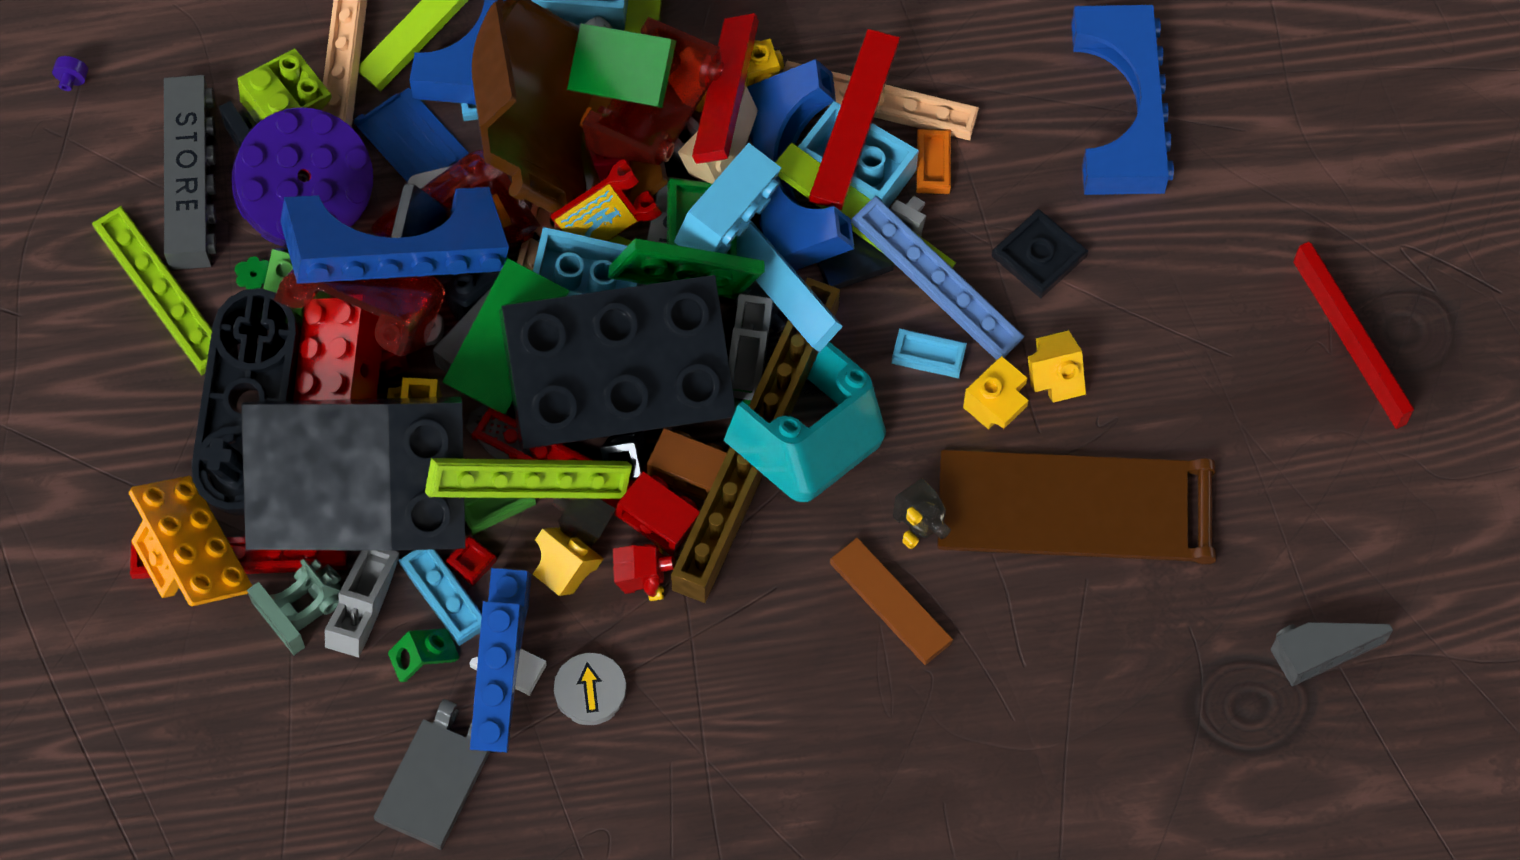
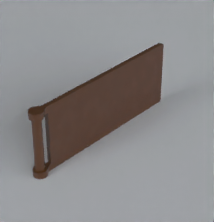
M942 450L940 456L937 547L940 550L1193 561L1199 564H1212L1216 562V549L1213 548L1212 475L1215 474V461L1206 458L1185 461ZM1188 473L1198 476L1197 548H1188Z

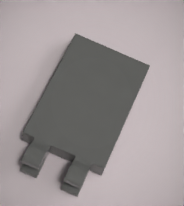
M443 699L440 703L433 723L422 720L373 816L376 822L440 850L443 849L490 754V751L470 750L472 722L467 737L450 731L459 710L456 709V703Z

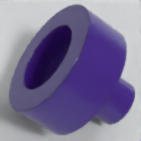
M61 56L56 59L52 74L60 81V89L71 91L73 85L78 86L85 83L89 69L79 59Z

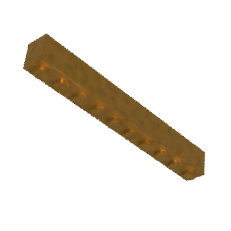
M807 278L805 283L835 316L839 308L840 289ZM789 319L749 404V407L768 423H771L780 416L791 415L818 354V351L811 347ZM732 447L729 448L671 574L672 591L706 603L763 476L760 471Z

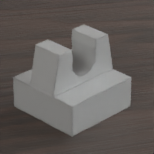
M915 196L907 204L896 200L890 210L921 237L926 215L920 211L924 208L925 202Z

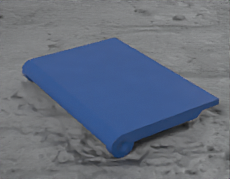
M409 87L401 93L395 94L366 115L361 114L354 120V124L407 183L413 175L456 165L469 156L467 150L423 102L412 98V92Z

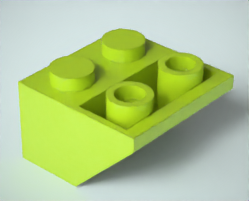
M295 48L237 78L240 102L257 124L269 115L285 109L305 107L323 110L332 98L331 93Z

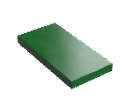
M637 238L609 265V278L646 285L715 275L718 297L736 299L739 294L743 293L765 272L763 260Z
M507 258L442 383L505 415L512 403V393L499 315L501 306L566 297L570 290Z

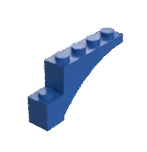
M491 568L488 602L483 601L470 750L504 753L509 751L516 677L530 598L532 574L525 570Z

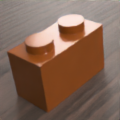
M664 428L647 462V474L660 477L671 488L706 500L727 452L714 443L703 444L693 440L689 434L683 431L675 430L672 432Z

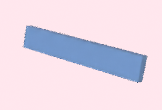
M876 196L852 218L851 223L996 360L1001 356L1005 358L1023 340L1025 336Z

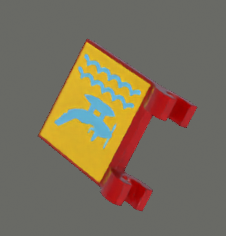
M622 159L612 167L606 179L551 214L550 217L560 231L609 241L639 221H651L658 218L662 212L648 191L641 193L636 198L634 204L631 203L622 189H630L639 181L627 161Z

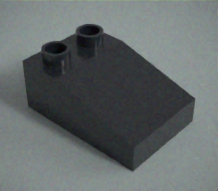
M461 397L244 401L241 404L246 550L394 551L465 548L464 498L429 497L425 493L431 458L463 459Z

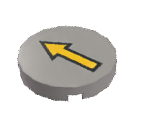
M583 653L572 657L561 666L554 681V696L560 711L571 718L572 721L581 725H597L609 721L624 704L627 688L626 680L622 669L613 659L598 653Z

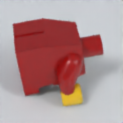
M652 544L613 548L614 583L625 594L635 593L636 590L644 589L650 601L663 600L664 595L662 593L664 588L660 583L664 582V571L674 569L676 565L673 555L663 557L662 549Z

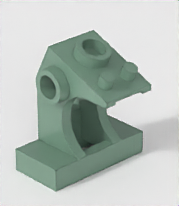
M305 559L301 560L302 567L294 574V578L297 581L280 593L269 595L259 582L247 589L252 604L293 656L305 648L299 631L322 614L328 615L335 611L339 603V592L342 588L339 583L341 577L333 567L328 564L323 566L317 559L313 562ZM308 592L314 601L307 608L297 613L291 604Z

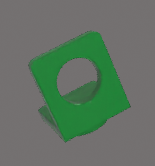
M446 628L408 631L388 652L400 682H406L425 664L456 662L459 659L453 640ZM404 648L410 655V664L407 669L401 663V653Z

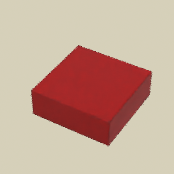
M469 535L465 539V548L456 549L447 558L446 565L474 586L494 565L497 558Z

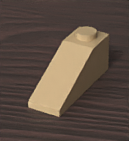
M744 86L728 159L696 164L692 157L697 136L696 132L678 151L689 176L713 184L746 146L758 112L747 86Z

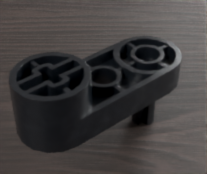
M262 288L242 290L229 297L218 309L212 327L192 458V480L199 495L218 510L235 516L245 515L242 414L237 410V402L240 396L249 390L259 392V401L293 400L303 318L277 293ZM286 316L288 318L289 330H284ZM237 344H241V345H240L239 356H238Z

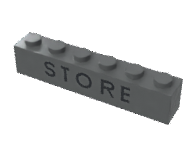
M204 75L164 78V255L170 270L211 267V254L217 253L215 233L211 234V224H216L217 222L215 204H211V195L216 194L215 175L210 174V166L216 165L214 145H210V137L216 134L215 120L213 116H210V108H215V94L213 87L208 88Z

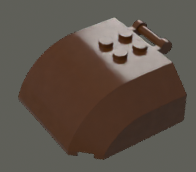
M498 0L489 8L477 35L472 57V80L484 161L512 177L509 195L520 201L525 199L553 214L600 183L584 139L594 122L612 119L627 131L630 167L639 181L626 192V196L634 204L636 198L645 191H648L651 196L656 194L667 184L668 178L652 106L567 90L579 28L531 0ZM591 107L586 129L580 126V122L587 108Z

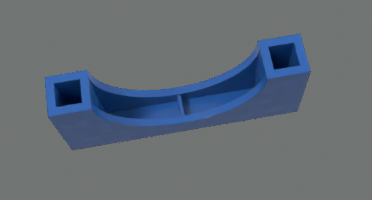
M484 0V6L477 23L458 42L441 50L414 53L409 79L413 99L476 105L472 80L474 46L489 8L498 0Z
M1153 5L1074 6L1071 22L1073 52L1089 53L1115 66L1129 82L1137 104V117L1131 127L1121 137L1107 145L1085 149L1082 163L1084 195L1165 194L1168 181L1173 180L1174 165L1172 160H1167V152H1170L1171 134L1170 131H1165L1164 123L1168 122V103H1162V94H1165L1166 78L1165 74H1160L1159 66L1163 64V47L1157 46L1156 39L1160 37V18L1154 17Z
M815 59L747 86L758 110L749 135L751 142L755 148L773 162H776L791 142L796 145L801 132L809 121L823 108L832 104L833 101L836 102L833 73ZM778 176L775 180L779 182V185L770 196L771 201L761 212L759 225L763 235L795 271L854 249L851 219L835 206L824 209L802 207L796 199L792 186Z
M489 187L457 188L451 208V217L444 224L430 232L403 238L374 236L348 227L328 212L319 195L284 197L280 222L297 284L489 273L501 271L506 262L509 245Z

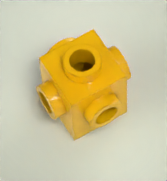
M771 39L755 40L745 86H750L780 74V70L784 69L782 54L780 50H774Z

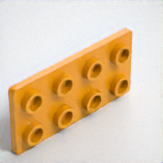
M192 476L131 487L129 495L143 519L131 541L161 598L175 596L180 588L187 603L190 606H197L248 594L247 589L252 587V584L206 500L199 495Z

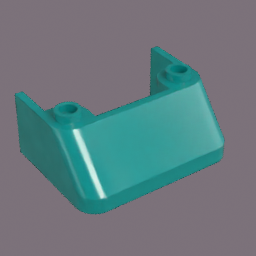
M830 342L818 352L807 379L838 404L836 408L808 428L798 419L791 416H780L771 423H768L742 401L735 410L723 440L786 495L798 502H809L876 451L881 446L886 435L885 425L870 376Z

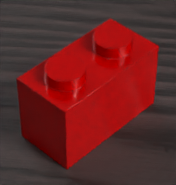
M643 471L617 503L615 516L672 556L690 535L700 511L697 510L696 504L686 496L679 497L669 490L666 482L655 475L649 476Z

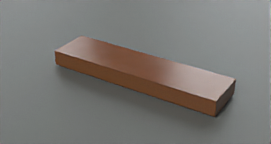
M858 538L854 539L830 558V564L924 665H927L952 644L953 639Z

